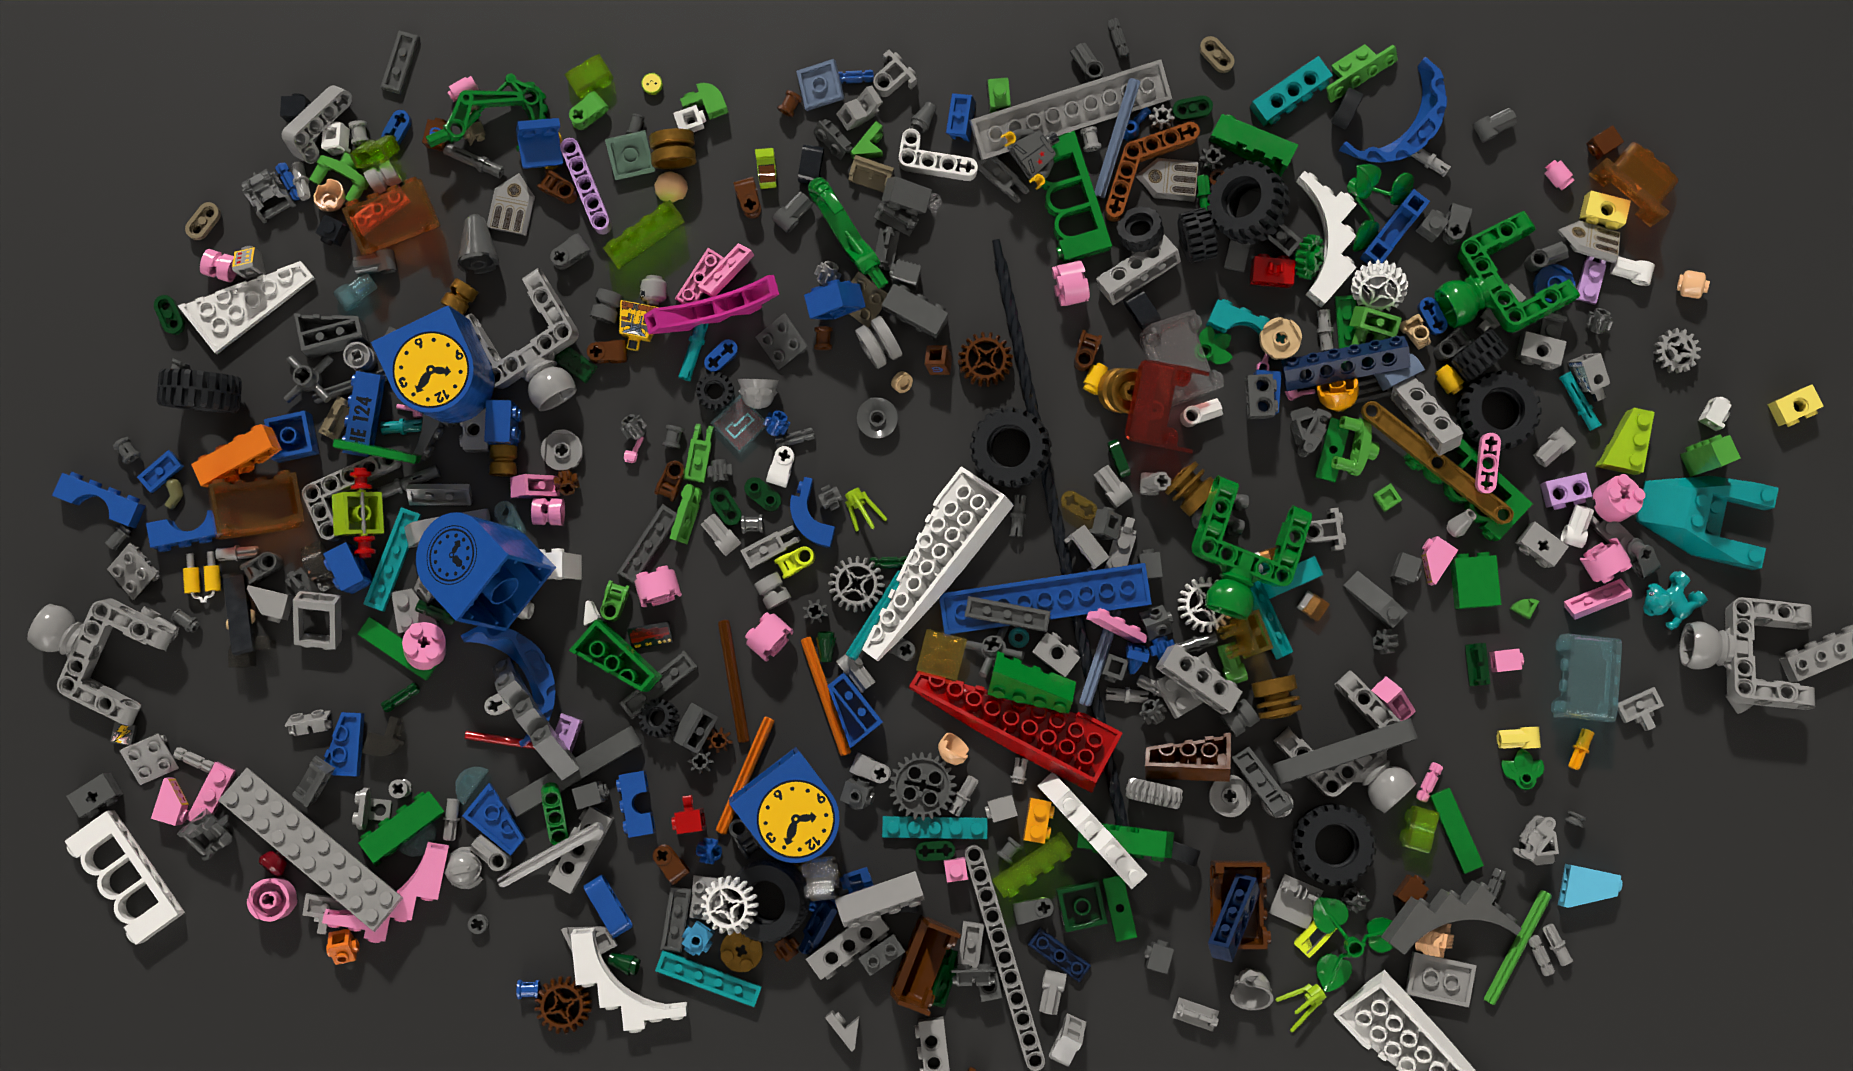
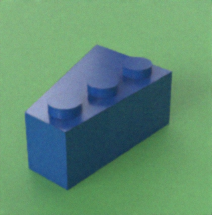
M845 673L827 685L849 747L852 748L881 725L883 721Z

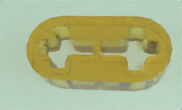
M1067 491L1061 497L1063 508L1083 520L1094 519L1097 506L1092 501L1074 491ZM1074 496L1073 500L1079 505L1076 506L1071 503L1068 506L1065 497ZM1080 505L1085 508L1091 506V511L1094 512L1093 515L1085 516V511L1079 508Z

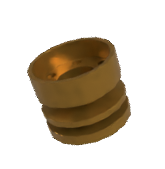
M1196 461L1184 467L1171 480V485L1165 491L1167 495L1174 489L1178 492L1172 498L1173 501L1180 497L1185 499L1180 508L1189 517L1207 500L1214 481L1212 477L1204 481L1200 479L1205 472L1204 469L1198 474L1193 472L1199 465Z
M1295 675L1251 684L1254 697H1264L1265 702L1256 705L1257 708H1267L1266 712L1258 713L1259 719L1282 718L1303 710L1301 704L1294 706L1291 704L1292 701L1300 700V696L1289 695L1290 691L1298 688Z

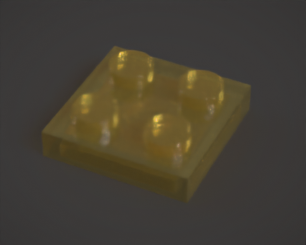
M927 629L917 670L957 680L967 639Z

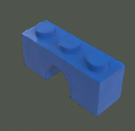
M646 770L619 775V779L616 780L618 792L622 794V800L619 801L621 813H625L626 821H623L624 833H628V838L656 833L653 812L642 813L635 807L636 796L642 792L649 791Z

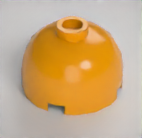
M1357 378L1316 386L1322 405L1338 412L1351 407L1359 395Z

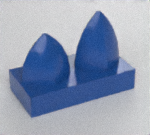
M1127 642L1125 651L1129 660L1128 670L1130 674H1135L1143 662L1148 663L1150 654L1148 647Z

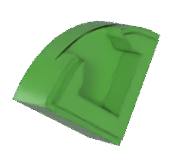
M1522 599L1515 602L1510 607V610L1528 620L1540 601Z

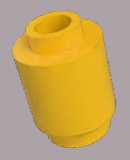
M1101 363L1091 365L1083 382L1085 384L1083 389L1098 395V384L1101 377L1107 372L1108 367Z
M1446 364L1434 373L1437 376L1436 380L1447 394L1451 392L1454 395L1464 388L1461 385L1464 383V380L1453 366L1450 367L1449 364Z

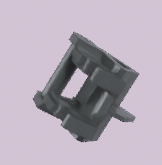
M268 169L258 174L254 172L253 177L242 182V192L264 224L268 222V219L285 209L297 206L280 176L275 172L270 173ZM273 196L286 198L281 203L262 212L263 202Z
M1304 407L1290 413L1292 423L1289 425L1295 444L1299 445L1297 453L1300 457L1308 456L1309 453L1315 451L1327 430L1325 429L1326 424L1321 422H1325L1331 417V413L1321 409L1314 411L1309 407Z
M207 808L177 833L180 838L183 837L202 855L201 858L204 861L210 859L218 849L230 844L233 838V834L224 826L228 821V815L218 820ZM203 833L209 839V845L205 847L196 836Z

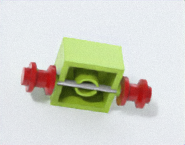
M354 468V472L350 473V476L355 480L351 490H357V492L332 494L334 536H360L353 537V541L358 542V549L354 551V554L359 555V558H372V554L376 553V550L371 548V542L375 540L373 535L384 534L382 492H366V490L372 489V485L368 484L367 477L372 474L370 471H367V468Z

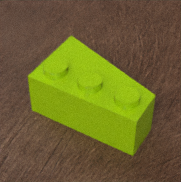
M1638 408L1626 411L1595 467L1631 475L1643 473L1655 412Z

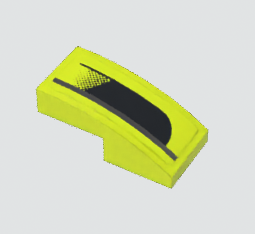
M1313 920L1309 927L1294 941V944L1310 958L1330 938L1336 929L1332 933L1326 934L1318 929Z

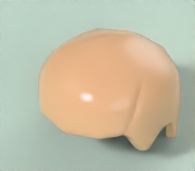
M674 172L661 174L654 185L655 194L660 200L667 203H674L677 200L684 199L688 190L687 181L684 177Z
M327 179L324 185L317 186L316 192L313 195L314 203L322 211L333 212L340 209L345 202L343 186L337 180Z
M946 733L938 744L939 754L947 763L958 765L963 763L968 757L966 754L969 748L958 736L952 733Z

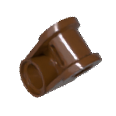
M546 169L545 177L536 187L547 195L553 196L566 204L574 203L578 197L575 187L555 172ZM571 189L569 195L563 196L564 190Z
M753 176L733 182L745 216L750 219L757 218L762 210ZM753 204L752 210L749 209V205Z
M1082 330L1074 358V366L1077 370L1084 372L1090 369L1095 354L1098 351L1102 335L1095 336L1086 333V330ZM1085 356L1088 358L1089 363L1081 364L1078 358Z
M625 340L594 342L588 346L587 355L596 364L626 363L627 344ZM596 349H599L600 352H602L598 354V357H595L594 354H592L596 352Z
M679 461L669 462L656 485L654 494H661L674 502L684 480L686 467ZM675 465H679L681 468V472L677 476L671 474V469Z
M662 844L654 850V861L672 885H675L690 873L688 866L669 845ZM659 850L662 852L666 850L668 852L666 858H659Z

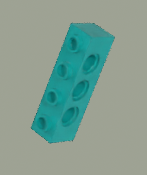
M1317 56L1252 101L1250 109L1263 127L1268 123L1273 125L1281 118V114L1292 112L1297 107L1296 104L1301 100L1303 102L1308 101L1313 97V92L1317 89L1322 91L1330 85L1329 81L1333 75L1321 58ZM1304 79H1311L1313 85L1306 84ZM1288 90H1294L1297 96H1290ZM1271 101L1279 102L1280 107H1273Z

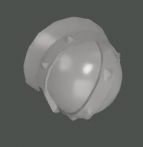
M737 379L740 386L738 392L742 396L744 403L751 408L761 409L768 407L772 403L774 396L778 393L776 388L779 380Z
M460 847L454 850L447 857L444 874L452 886L460 889H471L483 880L480 876L482 863L476 854L469 849L470 847Z
M1246 968L1238 976H1234V987L1230 998L1236 1006L1246 1010H1261L1267 1008L1273 1002L1270 982L1261 971Z

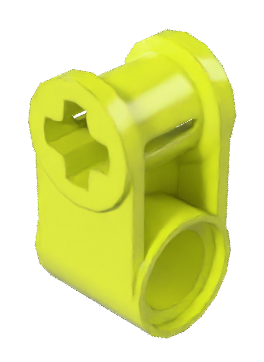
M803 546L775 559L774 562L783 573L782 578L786 579L813 564L815 553L812 549ZM803 551L810 552L811 556L807 562L800 560V555Z

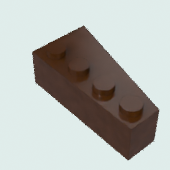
M1225 733L1223 736L1215 738L1208 736L1204 740L1192 741V739L1185 740L1184 743L1175 745L1169 743L1146 747L1145 778L1230 782L1231 733Z

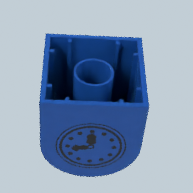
M457 512L442 515L434 520L424 531L416 552V567L422 584L455 621L501 631H507L556 569V566L521 531Z

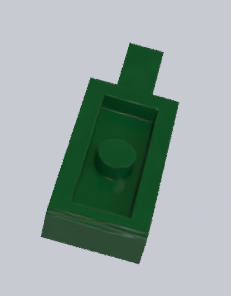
M950 948L945 952L931 988L933 990L932 995H935L932 1006L944 1008L953 984V976L956 975V973L951 971L957 968L955 964L958 951Z

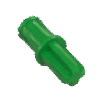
M1203 174L1197 176V198L1199 199L1200 208L1204 207L1207 210V206L1210 205L1207 202L1208 195H1211L1209 176Z

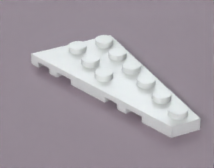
M299 261L277 269L273 273L263 274L251 281L241 282L216 291L215 294L197 298L193 302L178 305V307L213 352L219 354L313 281L315 277Z

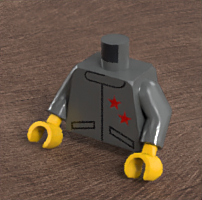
M1017 129L1001 135V138L1005 137L1007 139V144L1004 146L1008 148L1027 178L1030 179L1029 182L1035 181L1037 183L1035 189H1039L1045 183V179L1049 176L1054 164L1053 157L1056 153L1052 146L1060 141L1057 134L1052 131L1044 137L1040 130L1035 132L1033 129Z

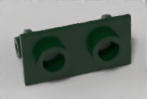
M1486 643L1465 645L1469 686L1489 685L1490 675Z

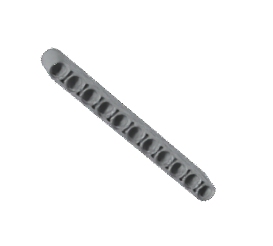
M970 845L965 850V859L1025 1062L1030 1070L1039 1071L1045 1065V1058L986 859L978 845ZM977 849L980 852V857L974 861L969 859V851ZM979 869L986 872V878L982 881H978L974 877L975 872ZM990 890L992 898L989 901H983L980 898L982 891ZM991 910L998 913V918L995 921H989L986 918L987 913ZM996 931L1004 933V939L1000 942H996L992 938ZM1006 951L1010 954V959L1007 962L999 960L998 957L1001 952ZM1008 972L1016 974V980L1012 983L1005 981V975ZM1014 993H1020L1023 998L1021 1002L1013 1003L1011 996ZM1019 1014H1027L1029 1017L1028 1021L1024 1024L1017 1022ZM1027 1034L1033 1035L1035 1037L1034 1042L1025 1044L1023 1042L1024 1036ZM1038 1055L1041 1057L1039 1064L1032 1065L1029 1062L1030 1057Z

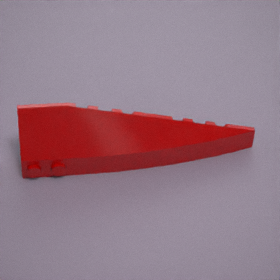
M921 670L917 672L909 685V689L984 736L1091 793L1096 787L1123 734L1085 713H1060L1047 708H1038L1030 704L996 698L987 695L988 690L982 686L976 685L974 687L964 684L963 681H951L945 679L944 676Z

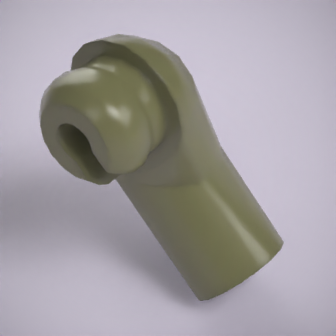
M170 478L166 481L170 497L164 505L174 510L184 493L181 483L177 479Z

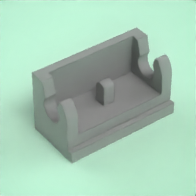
M1085 525L1064 540L1065 543L1073 540L1082 555L1090 562L1092 566L1087 571H1093L1110 558Z

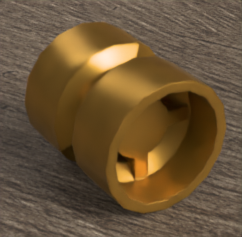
M455 278L450 286L451 292H446L440 302L445 306H451L462 315H465L469 308L468 303L473 302L479 292L460 279Z
M504 444L490 445V458L494 461L489 465V475L501 477L516 476L517 466L513 460L517 458V446Z

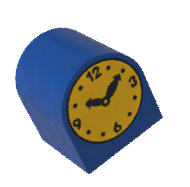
M449 305L371 342L396 396L408 407L444 423H461L470 420L486 407V400H490L492 397L494 373L475 329L468 318Z
M796 747L729 798L730 806L768 854L781 861L801 863L812 860L824 853L836 837L839 827L837 803L831 792Z

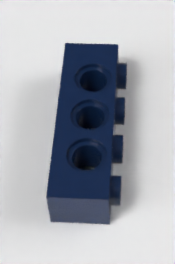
M1236 873L1208 941L1212 958L1233 962L1260 895L1257 878Z

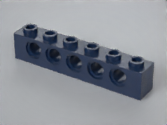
M1393 336L1389 339L1373 340L1369 343L1353 344L1349 347L1333 348L1324 352H1313L1308 355L1281 360L1283 381L1287 391L1411 367L1409 346L1404 336Z

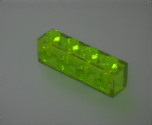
M669 200L660 204L651 214L642 217L634 226L628 227L622 235L610 240L603 249L619 270L683 224V217Z
M1059 831L1049 840H1046L1045 844L1042 843L993 877L992 881L1004 898L1007 896L1012 898L1020 892L1018 888L1024 884L1029 886L1037 880L1036 876L1041 872L1046 874L1055 868L1053 864L1058 860L1064 862L1071 857L1072 854L1070 852L1074 849L1063 833Z

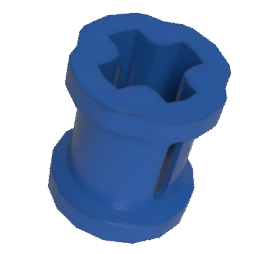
M540 980L535 982L517 981V999H522V997L540 998L538 991L541 990Z

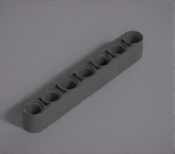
M1409 718L1277 762L1272 766L1279 785L1411 742L1418 739L1412 720Z
M630 726L576 757L580 769L564 780H561L552 771L509 796L506 800L515 816L518 817L542 803L541 788L544 784L548 782L556 783L560 788V792L639 747L642 743L633 727ZM549 793V794H547L546 796H547V797H553V796H555L556 794H554V793Z

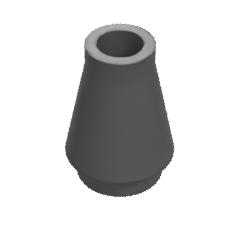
M926 102L911 118V127L919 133L929 130L936 106L931 102Z

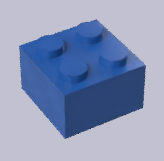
M839 279L828 282L827 286L814 287L810 293L804 295L810 319L834 320L866 307L860 284L851 283V281L840 282Z
M486 400L484 442L489 445L504 444L518 446V442H521V430H518V423L522 421V410L519 409V406L510 400Z
M300 411L264 419L265 426L273 429L282 449L272 456L271 460L281 463L320 454L313 417L309 412Z
M345 542L323 553L325 557L324 564L328 571H332L335 577L333 578L335 587L343 592L353 594L371 585L373 577L364 559L354 554L358 546Z

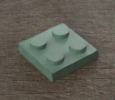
M645 130L605 139L615 180L655 172V167L651 164V151Z

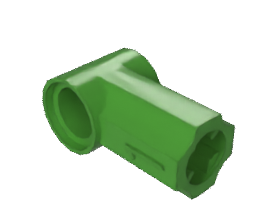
M1235 642L1217 647L1223 666L1222 673L1224 679L1230 680L1235 684L1247 681V671L1244 664L1240 661Z

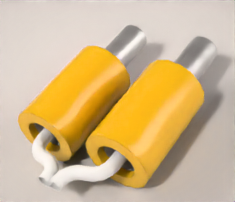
M207 552L208 566L203 567L205 592H211L210 595L204 597V600L202 597L195 595V593H201L199 567L194 565V554H186L187 568H183L184 594H191L193 598L199 599L201 603L207 602V599L212 597L215 591H221L220 566L215 565V552Z

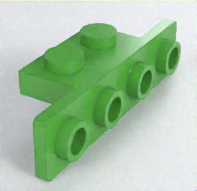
M1364 44L1332 64V71L1339 79L1326 87L1328 100L1333 102L1341 98L1349 87L1352 89L1358 87L1369 78L1394 64L1398 60L1396 47L1392 45L1376 55Z

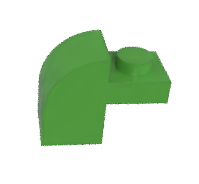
M709 83L696 84L699 92H689L683 98H680L684 109L694 105L697 108L704 105L709 120L728 113L721 92Z

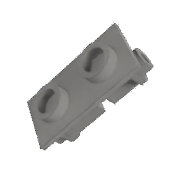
M316 710L307 715H303V713L293 714L287 720L285 727L290 726L288 727V732L294 736L309 734V726H312L313 733L328 731L329 728H332V721L327 720L331 711Z
M1179 997L1172 1018L1213 1032L1214 1026L1216 1027L1219 1019L1217 1017L1219 1011Z

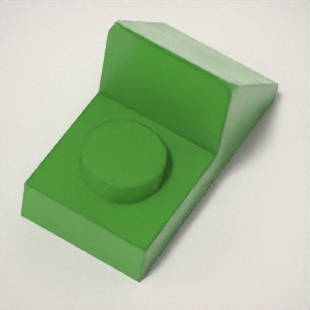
M875 121L853 148L851 158L854 159L855 155L866 159L883 157L882 150L873 144H877L883 136V126L879 122Z

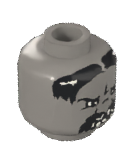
M647 275L640 282V299L647 302L646 305L659 306V303L666 300L667 283L662 280L661 276Z

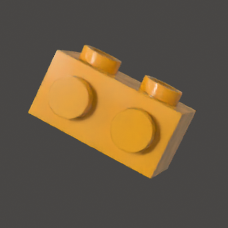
M1029 798L1023 840L1045 844V839L1049 840L1051 827H1048L1049 818L1053 819L1055 806H1051V801Z

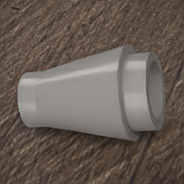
M1467 509L1465 512L1450 519L1447 531L1453 537L1463 536L1476 519L1475 512Z

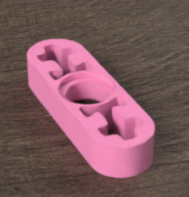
M1495 433L1484 434L1479 441L1475 487L1480 493L1484 494L1493 492L1497 485L1501 440ZM1490 437L1492 441H1495V445L1490 447V452L1494 451V455L1483 454L1484 451L1489 449V445L1485 444V440H1488ZM1489 457L1493 460V467L1491 469L1483 467L1482 462L1484 458ZM1481 472H1492V476H1487V482L1491 483V486L1484 490L1481 482L1485 481L1486 475H1481Z

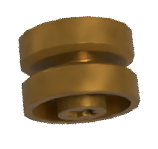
M672 128L659 130L649 135L650 148L654 150L651 153V164L653 167L658 169H681L692 166L697 162L696 152L691 148L695 144L693 131Z
M1113 368L1101 377L1098 384V397L1104 408L1111 412L1135 414L1147 406L1151 397V384L1145 373L1138 369Z

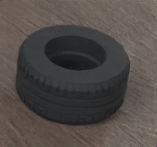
M775 858L761 859L743 867L733 877V880L736 877H740V884L743 881H747L746 888L754 887L760 881H771L782 890L785 897L783 914L772 920L766 919L758 913L756 916H752L754 922L748 923L749 927L746 930L741 928V934H744L745 937L759 942L778 941L793 933L805 920L810 905L809 887H807V882H805V878L799 873V870L790 863ZM729 889V891H732L735 897H741V895L738 892H736L733 889ZM731 902L727 903L726 907H733L737 902L733 904ZM744 904L740 905L738 909L739 920L744 913Z

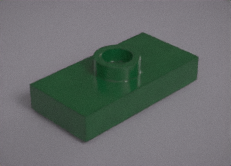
M567 347L555 355L554 358L557 364L585 384L598 368L571 347Z

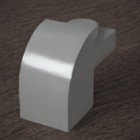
M871 85L866 87L857 99L845 103L838 111L837 116L848 131L873 118L879 112L878 107L883 101Z

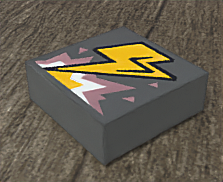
M115 721L110 742L127 746L134 744L138 726H127Z

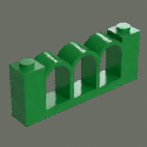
M1075 131L1058 135L1060 141L1052 146L1056 153L1053 157L1054 163L1072 158L1077 176L1054 183L1045 180V183L1041 186L1042 189L1047 191L1045 208L1050 215L1056 217L1053 227L1054 235L1059 241L1056 253L1058 259H1062L1064 264L1109 251L1112 247ZM1081 185L1086 203L1067 209H1058L1052 205L1050 196L1053 193L1072 186ZM1089 211L1095 230L1076 236H1067L1059 229L1061 220Z
M1462 439L1460 446L1454 448L1464 458L1457 466L1463 469L1469 463L1477 470L1478 453ZM1406 453L1403 456L1409 468L1412 470L1416 469L1417 471L1422 469L1423 475L1431 483H1444L1443 490L1448 500L1458 504L1465 503V511L1467 509L1473 510L1476 514L1474 522L1482 524L1479 528L1483 531L1482 535L1489 541L1493 540L1495 542L1500 540L1533 504L1498 472L1496 489L1506 497L1503 502L1514 513L1513 519L1509 523L1498 524L1489 517H1482L1477 514L1472 503L1464 497L1457 495L1453 488L1410 454ZM1483 459V467L1491 469L1493 466ZM1481 472V475H1486L1485 481L1481 482L1484 487L1489 484L1487 476H1492V472ZM1500 509L1498 511V518L1505 521L1508 518V512Z

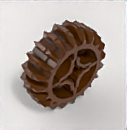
M981 332V338L973 334L974 341L967 338L966 342L969 346L962 344L961 349L965 352L958 353L959 357L964 358L958 360V365H965L960 368V372L967 371L964 375L965 379L972 376L971 384L979 380L978 387L982 386L983 381L986 382V387H990V381H993L995 386L998 385L997 378L1001 381L1005 380L1002 373L1010 374V371L1005 367L1010 368L1013 366V363L1007 361L1013 359V355L1006 354L1011 351V347L1003 348L1007 341L1003 340L999 343L1000 335L992 339V332L989 333L988 338H985L984 332ZM988 344L994 346V348L985 351L978 346ZM973 350L978 361L971 368L968 356ZM998 352L1002 356L1000 369L996 367L993 361ZM991 355V357L989 358L990 363H987L985 361L984 363L980 364V362L982 361L981 356L986 358ZM985 368L993 372V374L981 375L977 371Z
M563 976L558 977V983L554 978L550 979L551 986L548 983L543 984V988L546 991L539 990L538 994L542 998L535 999L536 1003L541 1004L534 1008L535 1011H541L537 1019L542 1017L545 1019L541 1023L542 1026H545L547 1023L550 1024L548 1031H552L556 1027V1034H559L562 1028L564 1034L569 1033V1027L573 1032L577 1031L576 1024L579 1027L584 1026L582 1019L586 1021L589 1019L585 1012L589 1013L592 1011L591 1007L586 1006L592 1003V999L585 998L590 995V991L583 993L582 990L585 987H582V985L578 987L575 981L572 984L571 976H568L565 982ZM560 988L569 989L576 994V996L568 997L564 994L563 991L560 990ZM554 991L555 1004L548 1009V998L551 992ZM572 1001V1002L569 1003L568 1006L565 1007V1008L562 1007V1008L555 1009V1008L558 1007L559 1004L562 1003V1002L565 1003V1002ZM579 1001V1013L573 1019L572 1006ZM559 1013L567 1022L558 1021L551 1014Z

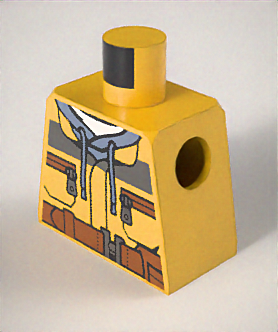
M621 300L619 332L622 337L628 338L627 349L639 351L641 340L651 341L653 334L648 333L644 314L659 307Z

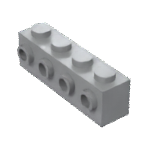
M1853 625L1842 628V633L1837 635L1831 633L1823 636V641L1809 642L1800 651L1793 649L1786 652V656L1779 659L1789 682H1799L1853 659Z
M914 871L836 898L835 902L844 928L847 926L848 928H854L859 926L862 921H875L881 918L882 914L888 912L889 914H895L901 911L902 907L908 905L909 907L918 906L925 899Z

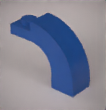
M804 477L803 482H799L797 493L800 496L791 495L790 510L793 521L806 539L816 545L831 549L836 528L817 522L809 514L808 501L813 479Z

